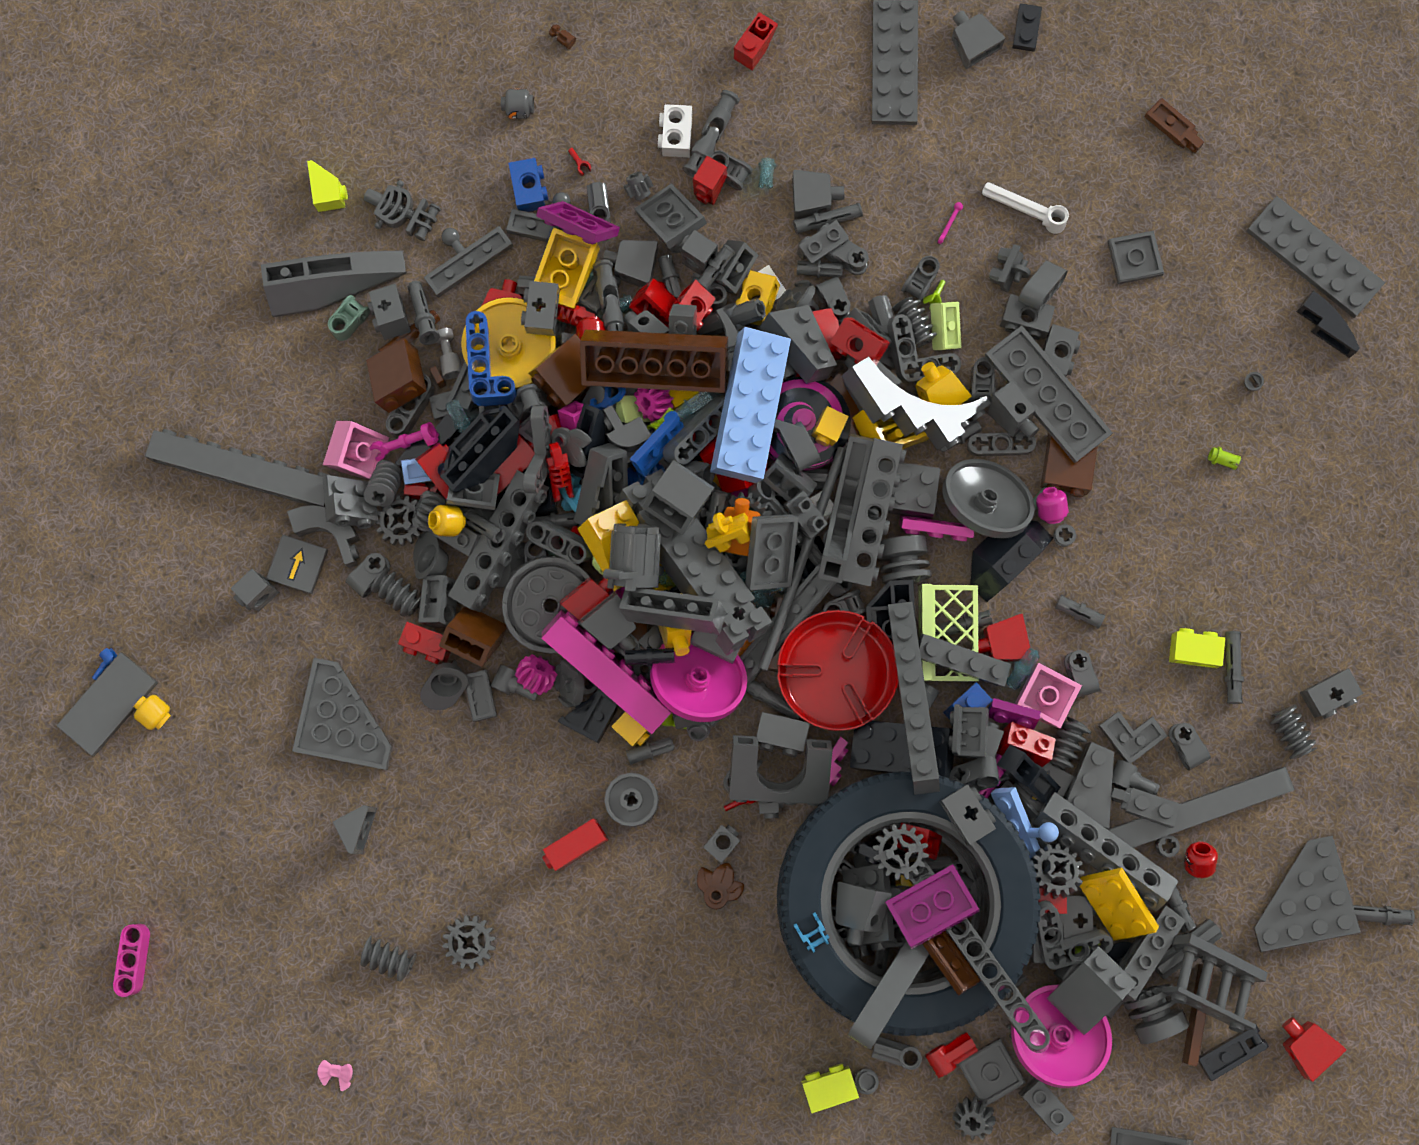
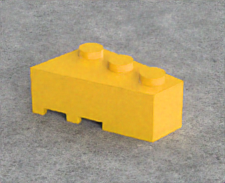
M864 410L853 417L861 436L903 444L902 449L929 439L924 431L917 436L913 432L905 437L892 417L885 422L880 419L874 424Z

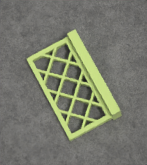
M919 585L918 641L920 634H926L937 639L943 636L947 642L957 645L966 636L972 642L971 650L978 652V585ZM935 590H944L951 598L941 606L935 600ZM961 591H972V601L965 607L956 596ZM952 600L963 609L955 618L944 609ZM940 612L951 621L943 630L935 624V617ZM965 612L972 618V625L967 630L957 622ZM953 624L963 633L955 642L945 634ZM935 629L939 632V634L936 637ZM921 660L924 682L979 681L952 670L945 676H936V665ZM953 672H955L958 676H950V675H951Z

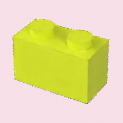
M1180 628L1179 631L1171 636L1169 662L1216 669L1222 667L1225 638L1218 637L1216 632H1203L1202 635L1195 634L1193 629Z
M837 1064L829 1067L830 1072L820 1075L819 1071L805 1075L806 1080L801 1082L811 1113L859 1098L849 1066L844 1067L843 1064Z

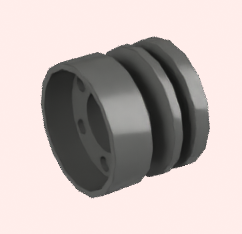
M910 535L881 541L880 544H884L882 558L879 559L890 561V564L882 566L880 571L882 573H891L881 577L883 584H886L888 581L913 579V584L932 577L931 570L922 569L930 566V561L918 559L919 556L928 553L926 536Z
M1172 984L1145 988L1140 992L1136 1000L1123 1003L1125 1009H1134L1128 1014L1130 1019L1142 1018V1021L1134 1027L1140 1044H1150L1167 1039L1189 1027L1190 1024L1183 1009H1170L1176 1002L1171 1000V996L1162 992L1163 987H1173Z

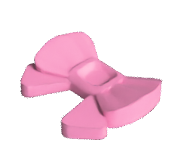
M326 1060L320 1063L318 1076L322 1085L325 1086L331 1077H338L341 1091L350 1087V1080L353 1074L350 1064L344 1066L331 1065Z

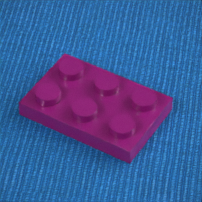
M564 201L539 207L536 217L543 219L545 224L558 226L566 234L577 235L588 244H596L597 242L616 237L620 227Z
M953 864L885 902L911 949L980 911Z

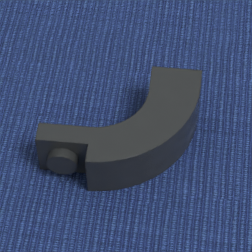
M303 506L287 511L295 535L300 538L314 532H328L337 540L344 564L348 568L358 565L356 559L360 557L356 545H351V543L360 541L351 525L338 526L336 523L326 522L325 507Z

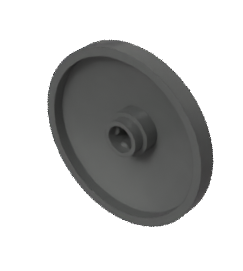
M981 459L964 460L954 465L944 479L942 491L947 507L962 524L977 533L994 538L1013 537L1022 533L1034 516V500L1028 487L1016 474L997 463Z

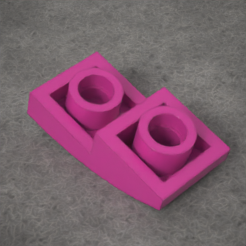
M842 737L838 739L832 752L830 785L833 787L842 776L838 773L841 767L834 761L836 759L841 761L848 752V749L845 748L848 742Z

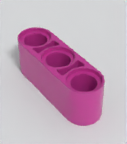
M144 924L128 925L121 932L113 982V990L118 996H132L139 993L142 989L150 939V931ZM134 929H137L140 933L137 941L132 939V931ZM130 954H133L136 958L134 966L128 963ZM126 979L132 982L130 991H127L124 987Z

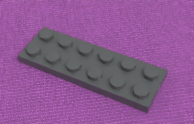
M873 0L872 124L917 125L918 0Z
M1278 196L1273 199L1246 230L1247 233L1353 318L1362 311L1386 283Z
M1022 325L985 353L986 359L1008 384L1010 381H1013L1036 410L1034 416L1074 463L1078 462L1113 434Z

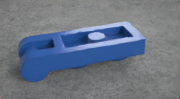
M670 411L664 416L665 421L630 458L637 472L644 477L663 458L665 445L685 427L680 422V417L675 411Z

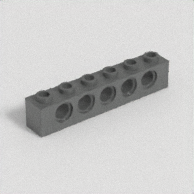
M877 438L873 439L843 581L871 586V582H876L879 568L875 567L877 558H882L884 544H880L882 534L887 535L890 521L886 520L887 512L893 511L895 497H891L893 487L898 488L901 474L897 473L899 464L904 463L906 450L902 449L903 444ZM884 458L892 462L891 470L886 473L881 472L878 467L880 460ZM878 482H883L887 487L886 493L882 496H877L873 492V486ZM871 506L880 507L881 516L878 519L868 517V509ZM871 529L875 531L876 538L873 542L867 543L863 541L862 534L865 530ZM867 553L870 555L871 561L867 566H860L857 563L859 554Z
M518 470L489 520L494 525L505 530L502 545L498 547V543L493 542L482 534L448 595L467 608L477 612H481L487 606L491 592L499 584L501 574L512 561V554L523 541L528 525L534 521L538 507L547 497L549 487L544 484L538 494L525 493L523 489L524 473ZM526 496V502L521 505L522 499ZM515 517L513 525L510 526L511 519ZM491 559V565L487 568V562ZM478 580H480V585H479V587L476 589V588H475L476 582H477Z
M1056 792L1044 803L1033 824L1039 828L1046 822L1055 824L1059 830L1056 840L1062 846L1069 847V850L1077 853L1084 862L1089 863L1100 872L1122 867L1145 905L1155 912L1168 902L1178 883L1177 879Z

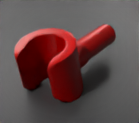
M570 148L568 152L578 166V174L584 176V173L580 170L582 166L588 167L591 172L590 163L582 161L574 149Z
M733 801L725 805L724 809L728 811L742 804L751 805L756 801Z

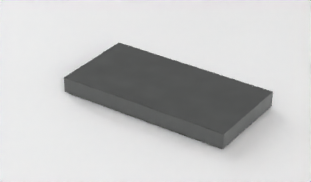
M120 652L56 726L91 756H95L135 710L133 706L142 696L146 698L158 682L128 656Z

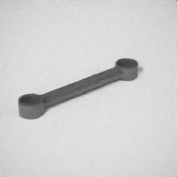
M763 480L752 484L748 488V495L752 493L753 499L760 496L761 504L768 503L767 510L772 511V515H789L776 500L775 490ZM798 526L797 530L803 536L800 543L797 544L801 549L806 536ZM813 543L808 558L816 567L821 563L822 553ZM843 580L842 584L836 582L829 593L835 597H840L852 588V582Z

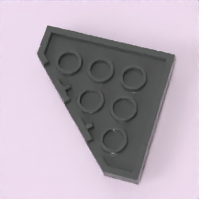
M314 658L292 752L388 770L393 746L338 662Z
M1333 836L1308 840L1254 927L1260 953L1361 933Z

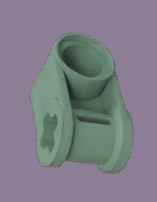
M352 295L346 297L328 320V328L333 337L339 341L347 340L359 325L367 319L370 314L369 307H363L355 301V297ZM339 324H345L344 329L340 331L335 330Z

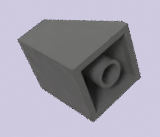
M1098 946L1072 970L1047 999L1085 1035L1120 1003L1137 983Z

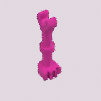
M428 422L421 425L420 431L409 435L402 434L398 439L390 442L375 441L369 449L370 451L374 449L380 450L381 453H378L375 457L376 461H380L390 451L401 447L404 449L408 448L412 443L423 439L427 446L433 445L439 440V434L434 425Z

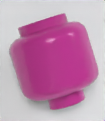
M1048 487L1036 498L1038 516L1046 523H1060L1069 513L1067 496L1062 490Z

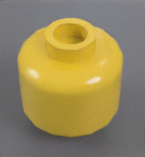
M438 505L428 516L429 528L438 536L455 537L460 534L466 524L463 512L454 505Z
M150 695L148 698L142 696L133 706L137 709L134 713V719L148 730L155 728L159 730L171 716L169 714L170 706L157 695Z

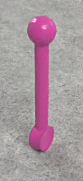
M961 202L955 203L954 211L937 243H943L957 213L963 209Z

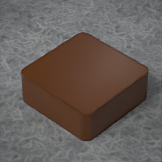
M436 365L430 368L440 389L447 386Z

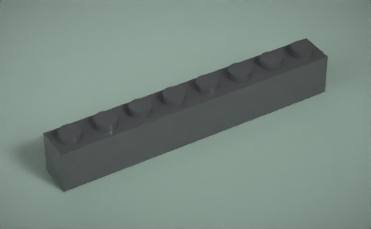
M163 429L162 432L154 430L145 454V457L152 462L306 505L325 507L323 478L328 474L318 472V475L309 473V469L296 466L295 469L289 468L287 463L279 460H274L271 463L265 461V457L257 454H251V457L242 455L243 451L229 447V450H224L217 443L207 441L206 444L199 443V439L185 435L184 438L177 437V433L167 429Z
M913 603L889 604V621L914 795L940 792L939 774Z

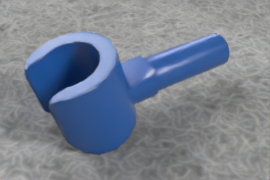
M106 648L100 652L99 656L103 662L92 676L94 680H97L105 668L117 657L112 648Z

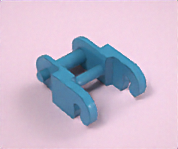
M815 912L812 915L819 926L807 935H803L798 925L794 924L803 943L807 941L809 944L807 949H811L813 953L815 952L814 948L823 942L829 944L827 940L829 936L828 934L824 935L823 931H825V928ZM820 932L822 937L811 943L808 938Z

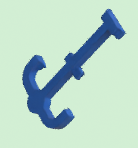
M605 387L603 401L597 404V400L593 398L590 399V405L601 410L611 405L613 406V404L622 400L626 393V388L617 387L619 390L618 394L611 398V387Z

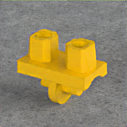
M720 512L714 514L713 523L708 524L706 529L707 540L705 545L707 548L715 547L721 553L731 547L732 539H736L741 544L749 542L751 532L747 526V515L742 513L734 517H724Z

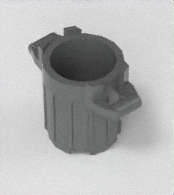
M626 523L614 524V530L611 533L610 568L605 569L603 572V577L608 579V588L613 589L614 585L625 587L626 591H636V588H658L659 576H662L664 573V568L659 566L661 544L659 527L638 524V526H626Z

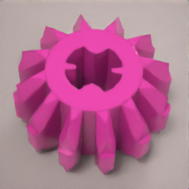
M638 388L637 392L634 393L637 398L634 403L638 405V412H642L644 419L648 418L650 421L659 420L669 407L674 408L671 403L674 398L670 396V390Z
M531 654L529 657L525 656L520 661L515 676L518 678L517 683L523 685V689H528L531 694L536 692L538 695H541L543 692L547 693L548 690H551L558 674L554 671L555 667L549 664V660L545 661L542 659V656L537 658Z

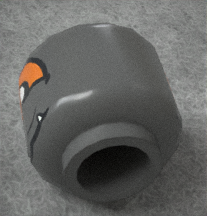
M508 89L505 97H501V111H506L509 119H527L530 113H534V96L530 95L527 89Z

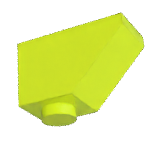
M312 160L307 161L313 204L318 212L345 208L344 200L348 199L345 185L342 186L337 177Z

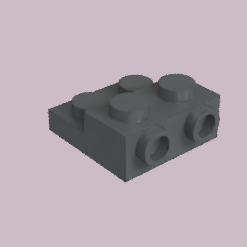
M326 475L323 478L326 522L336 523L338 526H357L359 529H368L378 521L377 506L366 503L364 499V491L368 482Z

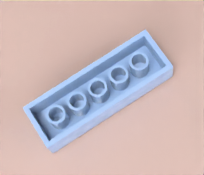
M744 327L738 333L710 469L711 473L752 483H758L764 479L790 347V338Z

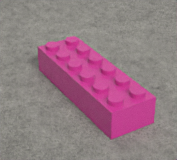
M560 610L543 629L541 639L649 733L653 734L671 714V711L657 698L650 686L651 682L642 674L639 676L634 674L633 667L625 665V659L618 660L614 654L615 651L608 649L604 644L601 645L597 638L579 625V620L569 611L565 613Z

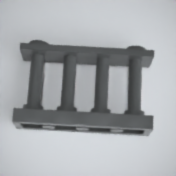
M1193 934L1175 935L1173 945L1183 949L1182 952L1184 953L1177 987H1163L1162 992L1171 996V1000L1176 1003L1187 1004L1228 1024L1229 1029L1243 1033L1244 1030H1255L1256 1024L1244 1019L1251 985H1254L1255 982H1266L1268 972ZM1194 956L1201 958L1203 963L1197 994L1187 990ZM1213 966L1221 968L1220 971L1222 972L1216 1004L1206 1000ZM1235 975L1240 978L1241 986L1235 1013L1226 1010L1225 1007L1232 976Z

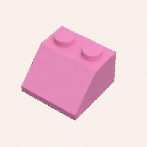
M336 421L323 465L341 473L370 480L379 462L375 460V457L381 452L378 449L370 451L369 447L375 441L388 442L389 437L352 421Z
M1037 663L1033 666L1014 704L1041 711L1040 722L1060 729L1082 685Z

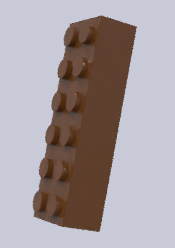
M585 329L580 340L582 385L725 393L728 383V336Z

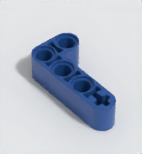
M473 311L466 317L468 378L471 399L478 406L510 404L516 397L514 381L508 376L491 377L487 318L484 313ZM476 324H479L480 333L475 332ZM476 345L484 346L481 350L473 349ZM477 367L485 368V370L480 373L474 371ZM504 387H508L511 389L508 393L505 394L499 392V390ZM478 389L487 390L483 395L475 394Z

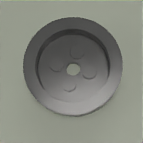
M554 555L536 557L520 565L509 577L502 597L504 620L514 638L531 650L558 653L541 639L542 631L560 610L565 613L568 612L560 604V601L589 578L586 571L578 564ZM552 598L557 601V608L554 611L549 612L544 609L543 605L546 599Z

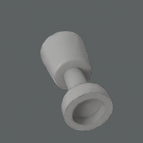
M450 328L439 329L437 331L440 338L436 343L441 344L443 355L440 357L442 378L446 380L454 379L459 376L462 369L458 354L452 352L450 341L453 339L454 334Z

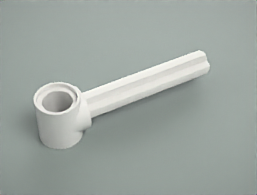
M989 182L985 184L982 191L984 196L1042 220V225L1046 226V229L1053 234H1058L1065 229L1069 213L1064 206L1050 205L1047 208ZM1052 217H1059L1062 221L1055 222L1052 220Z

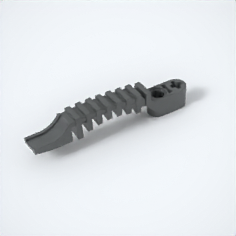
M720 308L716 310L718 314L716 317L725 332V336H728L729 376L738 332L725 311ZM775 418L773 432L779 434L799 472L821 461L819 453L801 421L796 424H790Z

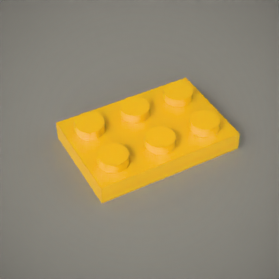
M1122 867L1080 878L1083 881L1080 888L1114 941L1156 933L1159 927Z

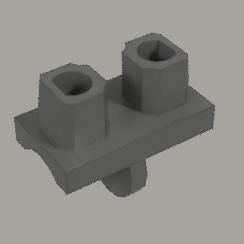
M1014 244L1012 249L1001 247L997 260L1005 264L1004 268L993 267L990 271V281L1000 285L1002 291L1009 292L1013 281L1019 283L1021 278H1028L1031 271L1026 267L1028 261L1023 259L1024 255L1020 252L1021 247Z
M800 490L790 501L783 505L789 514L799 517L798 526L808 539H812L828 525L804 490Z

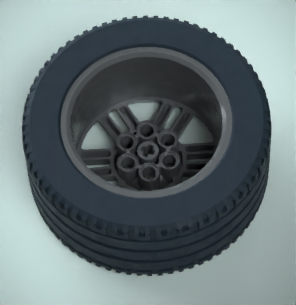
M911 771L890 772L862 779L830 796L813 810L798 828L787 848L780 868L777 885V915L787 952L796 969L812 991L835 1012L854 1023L886 974L890 948L877 950L873 966H868L858 958L854 959V955L844 944L847 940V927L837 930L834 926L836 906L831 907L832 885L837 871L842 873L843 870L854 869V866L844 859L847 852L850 851L856 855L859 852L863 838L882 831L884 828L891 829L893 824L897 828H900L901 823L931 830L941 835V841L956 853L958 860L952 864L956 870L961 873L967 872L969 878L974 880L969 892L973 895L980 911L972 916L971 925L1014 985L1024 972L1022 971L1024 965L1027 966L1033 952L1031 950L1032 946L1036 943L1039 930L1037 924L1040 922L1041 905L1038 903V899H1040L1039 882H1036L1035 877L1037 873L1033 860H1030V853L1023 839H1020L1019 832L1011 821L1007 820L1005 814L981 794L982 800L979 802L984 810L989 809L994 816L996 822L993 824L996 829L971 845L965 844L939 803L940 800L963 787L964 784L939 775L940 792L914 795ZM966 807L967 812L964 814V817L974 820L972 817L973 813H975L974 809H967ZM815 912L825 928V931H823L824 935L828 934L829 936L827 939L829 944L823 942L814 948L815 952L813 953L811 949H807V946H809L807 941L803 943L794 924L798 925L803 935H807L819 926L812 915ZM955 925L952 929V932L956 935H962L966 932L958 925ZM818 932L808 939L812 943L822 936ZM972 945L968 948L967 953L972 957H976L981 954L982 948L978 945ZM935 966L916 975L881 1033L898 1036L933 1035V1033L947 1032L976 1020V1017L984 1015L995 1007L994 1004L996 1002L981 981L958 996L939 967ZM987 967L983 971V975L988 979L994 978L998 973L994 967ZM1002 989L998 994L999 998L1002 1000L1010 992V989Z

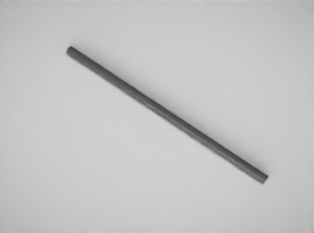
M843 447L837 448L816 506L822 516L826 510L845 457L846 449ZM816 536L812 539L805 537L793 570L791 587L786 589L758 667L763 671H767Z

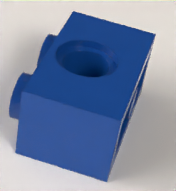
M536 158L508 163L517 209L530 212L545 206L544 201L549 199L546 186H541L540 179H544L542 165L537 166ZM529 182L535 184L532 188L529 189L524 187L525 184Z

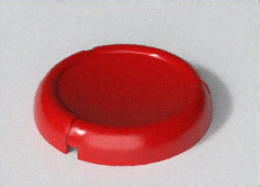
M833 610L808 617L789 633L779 653L777 675L785 701L801 719L821 729L846 731L864 726L869 721L877 718L887 708L897 688L898 677L892 642L873 621L869 623L864 620V616L854 612Z

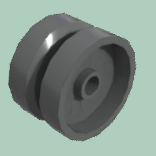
M626 773L619 775L611 781L606 790L604 802L608 814L614 821L623 826L637 827L646 824L654 817L658 810L659 796L657 789L648 778L637 773ZM635 796L637 799L636 804L630 805L628 798Z

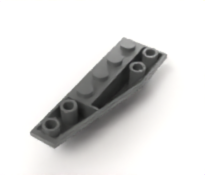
M403 250L329 254L261 264L263 287L273 317L320 310L344 300L349 295L354 296L406 274Z

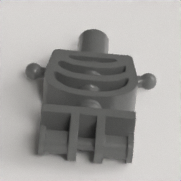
M401 180L397 181V187L388 185L384 194L370 188L367 189L364 201L377 206L374 211L376 218L379 220L375 223L376 229H380L383 223L390 228H398L407 219H410L406 228L407 234L412 237L415 229L420 227L414 236L421 241L426 240L427 233L432 230V227L429 225L430 222L436 223V215L441 211L439 206L431 203L429 211L425 212L429 204L426 199L422 198L416 211H413L412 197L406 189L402 188L404 183ZM404 197L407 198L406 207L403 206V204H404ZM421 218L426 219L425 222H422V221H420V220H421Z

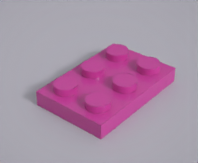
M900 515L899 525L908 534L919 535L920 531H925L929 536L943 538V534H947L953 540L967 541V537H974V531L962 523Z

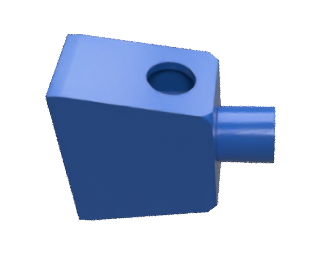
M976 682L943 713L950 720V713L954 711L955 704H960L962 707H986L992 702V699Z

